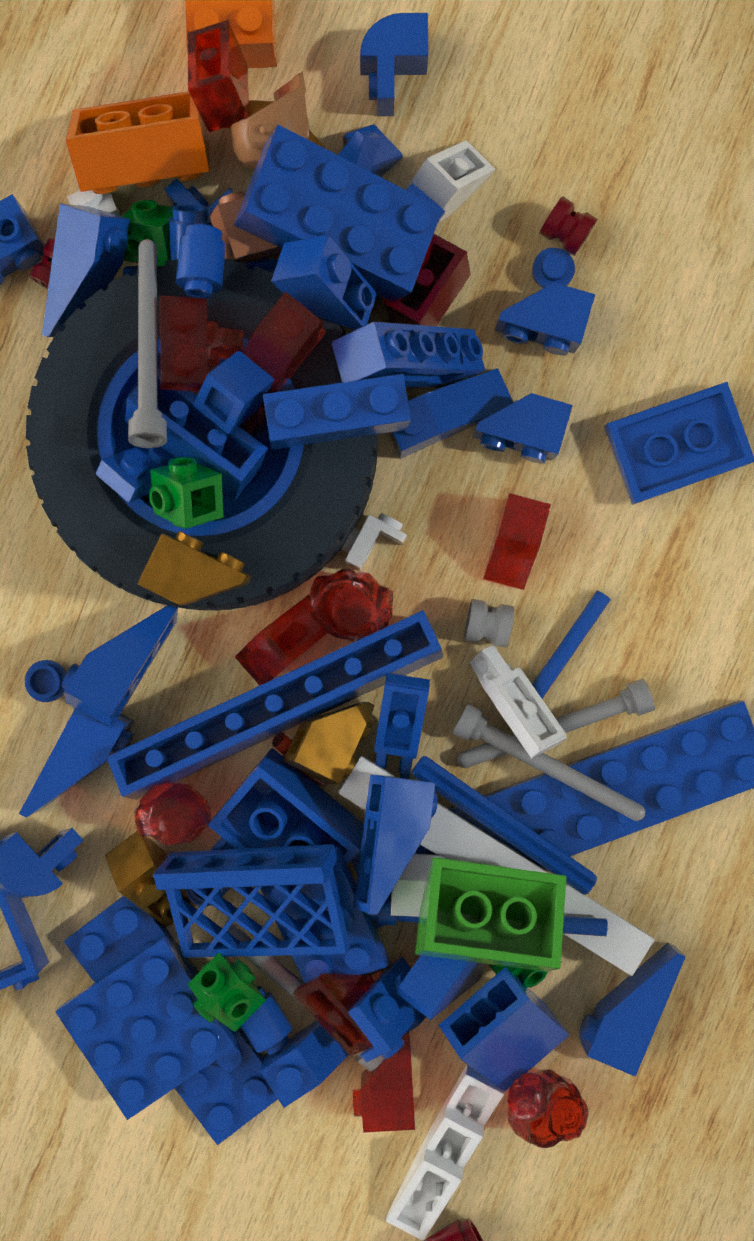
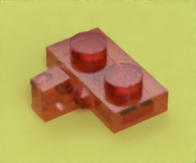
M160 296V389L200 391L208 374L209 365H218L219 358L228 359L237 351H243V330L218 328L217 322H207L206 299Z

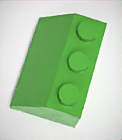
M433 857L420 907L415 954L544 972L560 969L566 876Z

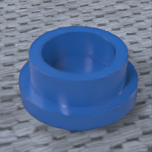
M555 247L541 251L535 258L532 266L533 278L541 288H545L552 283L567 286L575 273V264L570 254L563 249Z
M38 661L28 669L25 675L26 690L37 701H55L64 694L65 688L62 687V682L67 672L62 665L55 661Z

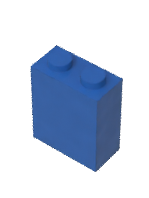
M506 967L439 1024V1027L459 1058L504 1092L569 1036L547 1004L528 987H525L523 982Z

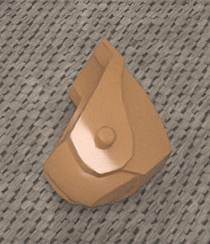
M303 72L295 75L289 82L274 92V102L250 117L232 124L231 140L233 151L237 159L247 168L255 170L265 142L277 125L309 139V121L305 102L306 87Z

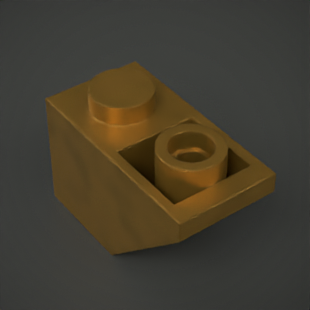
M178 530L175 538L161 534L137 584L178 605H189L248 585L252 576L242 571L245 565L244 562L222 551L219 552L217 558H214L200 551L203 545L202 541Z
M370 702L355 703L300 723L283 762L327 784H340L342 779L348 778L355 766L356 756L353 754L359 741H363L367 737L373 726L374 719L370 716L375 705Z
M138 830L105 854V858L118 892L162 925L168 927L174 921L166 890H157L153 876L167 855L160 846ZM180 889L182 898L193 907L196 906L188 898L186 889Z

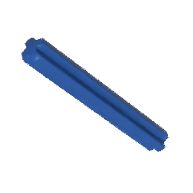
M423 756L414 766L412 774L415 778L421 781L434 782L435 792L551 873L565 875L566 883L581 894L586 895L592 890L597 881V876L592 871L427 756Z

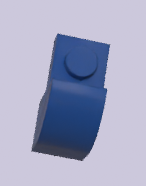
M428 13L391 14L377 21L365 34L360 49V75H369V100H377V116H394V75H427Z
M73 828L60 831L36 854L17 832L6 835L0 841V893L15 898H28L45 895L56 890L63 883L52 870L55 869L57 872H60L67 867L78 855L74 849L84 840Z

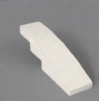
M468 1064L427 1133L386 1216V1222L422 1241L426 1238L461 1183L463 1168L483 1138L484 1125L504 1095L502 1089Z

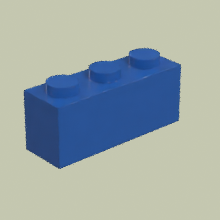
M157 367V410L162 413V418L167 422V442L160 447L175 458L191 457L196 459L198 464L221 473L222 493L235 501L260 470L268 447L240 427L228 435L193 406L197 395ZM138 386L127 397L125 422L127 423L133 417V412L138 409Z
M404 374L263 394L272 450L407 430L411 421Z

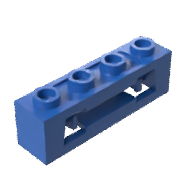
M372 322L331 342L342 383L404 374L406 387H445L485 371L482 360L483 347L474 329Z

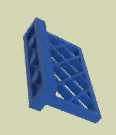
M334 844L170 852L153 874L157 890H166L183 958L215 957L218 953H221L224 957L347 954L350 945L333 870L337 862ZM304 884H323L326 899L321 905H318L300 891ZM262 886H274L287 897L278 907L258 891ZM232 887L244 896L245 899L236 908L217 894L220 888ZM180 889H191L205 899L198 910L182 898ZM291 900L312 914L304 925L283 911ZM249 902H252L270 916L263 926L242 912ZM209 903L229 917V920L222 928L202 913ZM318 919L333 930L335 939H321L311 932L309 928ZM276 920L294 933L295 936L292 940H280L267 930ZM235 921L254 935L251 941L240 942L228 933L227 930ZM195 923L212 935L214 939L211 942L194 943L190 927Z

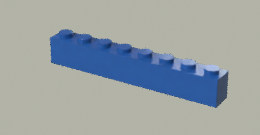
M424 610L113 753L106 758L121 796L137 800L385 685L387 673L405 676L442 659V648Z

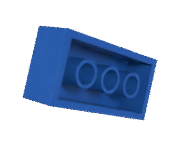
M277 125L265 142L234 226L280 248L283 247L284 243L329 235L375 290L376 294L395 303L412 292L443 209L310 140Z

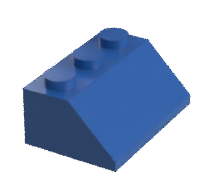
M273 748L267 752L207 825L235 849L334 844L335 848H340L346 864L361 850L364 824L299 769L283 762L284 757Z

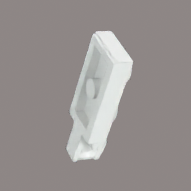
M494 645L482 649L471 660L470 664L481 686L531 759L559 745L567 738V734L521 668L514 669L507 664Z

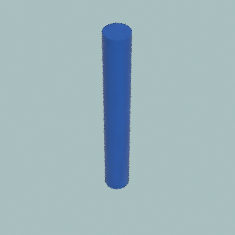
M598 590L595 592L533 682V687L542 699L611 599Z

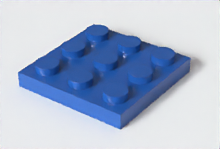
M167 935L59 1006L55 1011L127 1120L235 1048L237 1040L227 1026L217 1019L212 1023L208 1022L194 1007L193 1003L197 1000V997L187 985L194 976Z

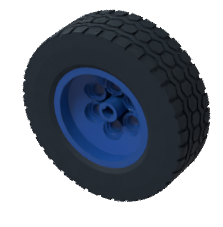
M178 259L165 261V266L159 267L157 264V367L172 378H174V368L177 361L184 354L191 351H202L211 355L216 360L218 366L234 353L240 351L275 379L268 393L342 383L331 342L345 336V331L339 324L297 310L271 282L274 273L254 266L252 270L249 269L247 263L225 259L222 290L212 293L211 298L197 299L187 296L184 293V289L176 284ZM138 269L136 270L137 274L131 277L127 273L109 283L110 288L106 291H103L101 288L84 301L87 306L82 310L77 308L63 324L66 327L62 333L58 331L46 349L49 355L47 358L42 357L34 377L38 382L37 386H32L27 406L31 410V415H26V439L30 441V445L26 446L29 468L35 473L31 477L38 498L43 499L44 503L41 505L52 526L57 527L58 535L69 549L75 551L76 556L92 571L97 572L100 577L116 587L155 603L191 610H232L258 605L292 591L321 571L343 548L342 546L349 535L357 527L373 486L377 465L378 434L272 450L266 419L258 433L253 435L255 439L268 447L261 468L235 501L222 493L223 518L184 529L176 527L172 522L154 514L149 494L128 503L95 474L101 460L136 447L128 441V423L125 422L127 397L138 386ZM178 530L202 541L203 545L200 551L214 558H217L219 552L222 551L244 562L245 565L242 571L252 576L248 585L189 605H178L137 583L161 534L175 538Z

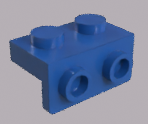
M403 957L392 962L348 1011L349 1015L371 1042L361 1054L366 1063L379 1056H382L384 1059L393 1056L405 1043L402 1039L403 1035L415 1029L426 1018L425 1015L396 994L399 985L411 970V967Z

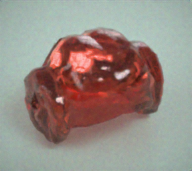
M341 569L329 576H317L311 587L310 616L314 621L320 622L324 630L333 637L358 641L389 626L393 613L394 591L386 586H381L367 572L356 573L351 569Z
M179 782L164 783L160 786L152 787L140 799L139 806L134 811L135 824L140 837H153L164 845L190 843L208 827L207 825L212 819L211 807L208 801L198 791L194 790L191 785Z
M542 1069L534 1073H523L520 1078H517L512 1083L507 1099L509 1106L508 1123L517 1136L539 1148L554 1147L560 1141L567 1142L581 1136L582 1131L587 1125L589 1116L588 1106L581 1096L580 1090L569 1078L553 1070Z

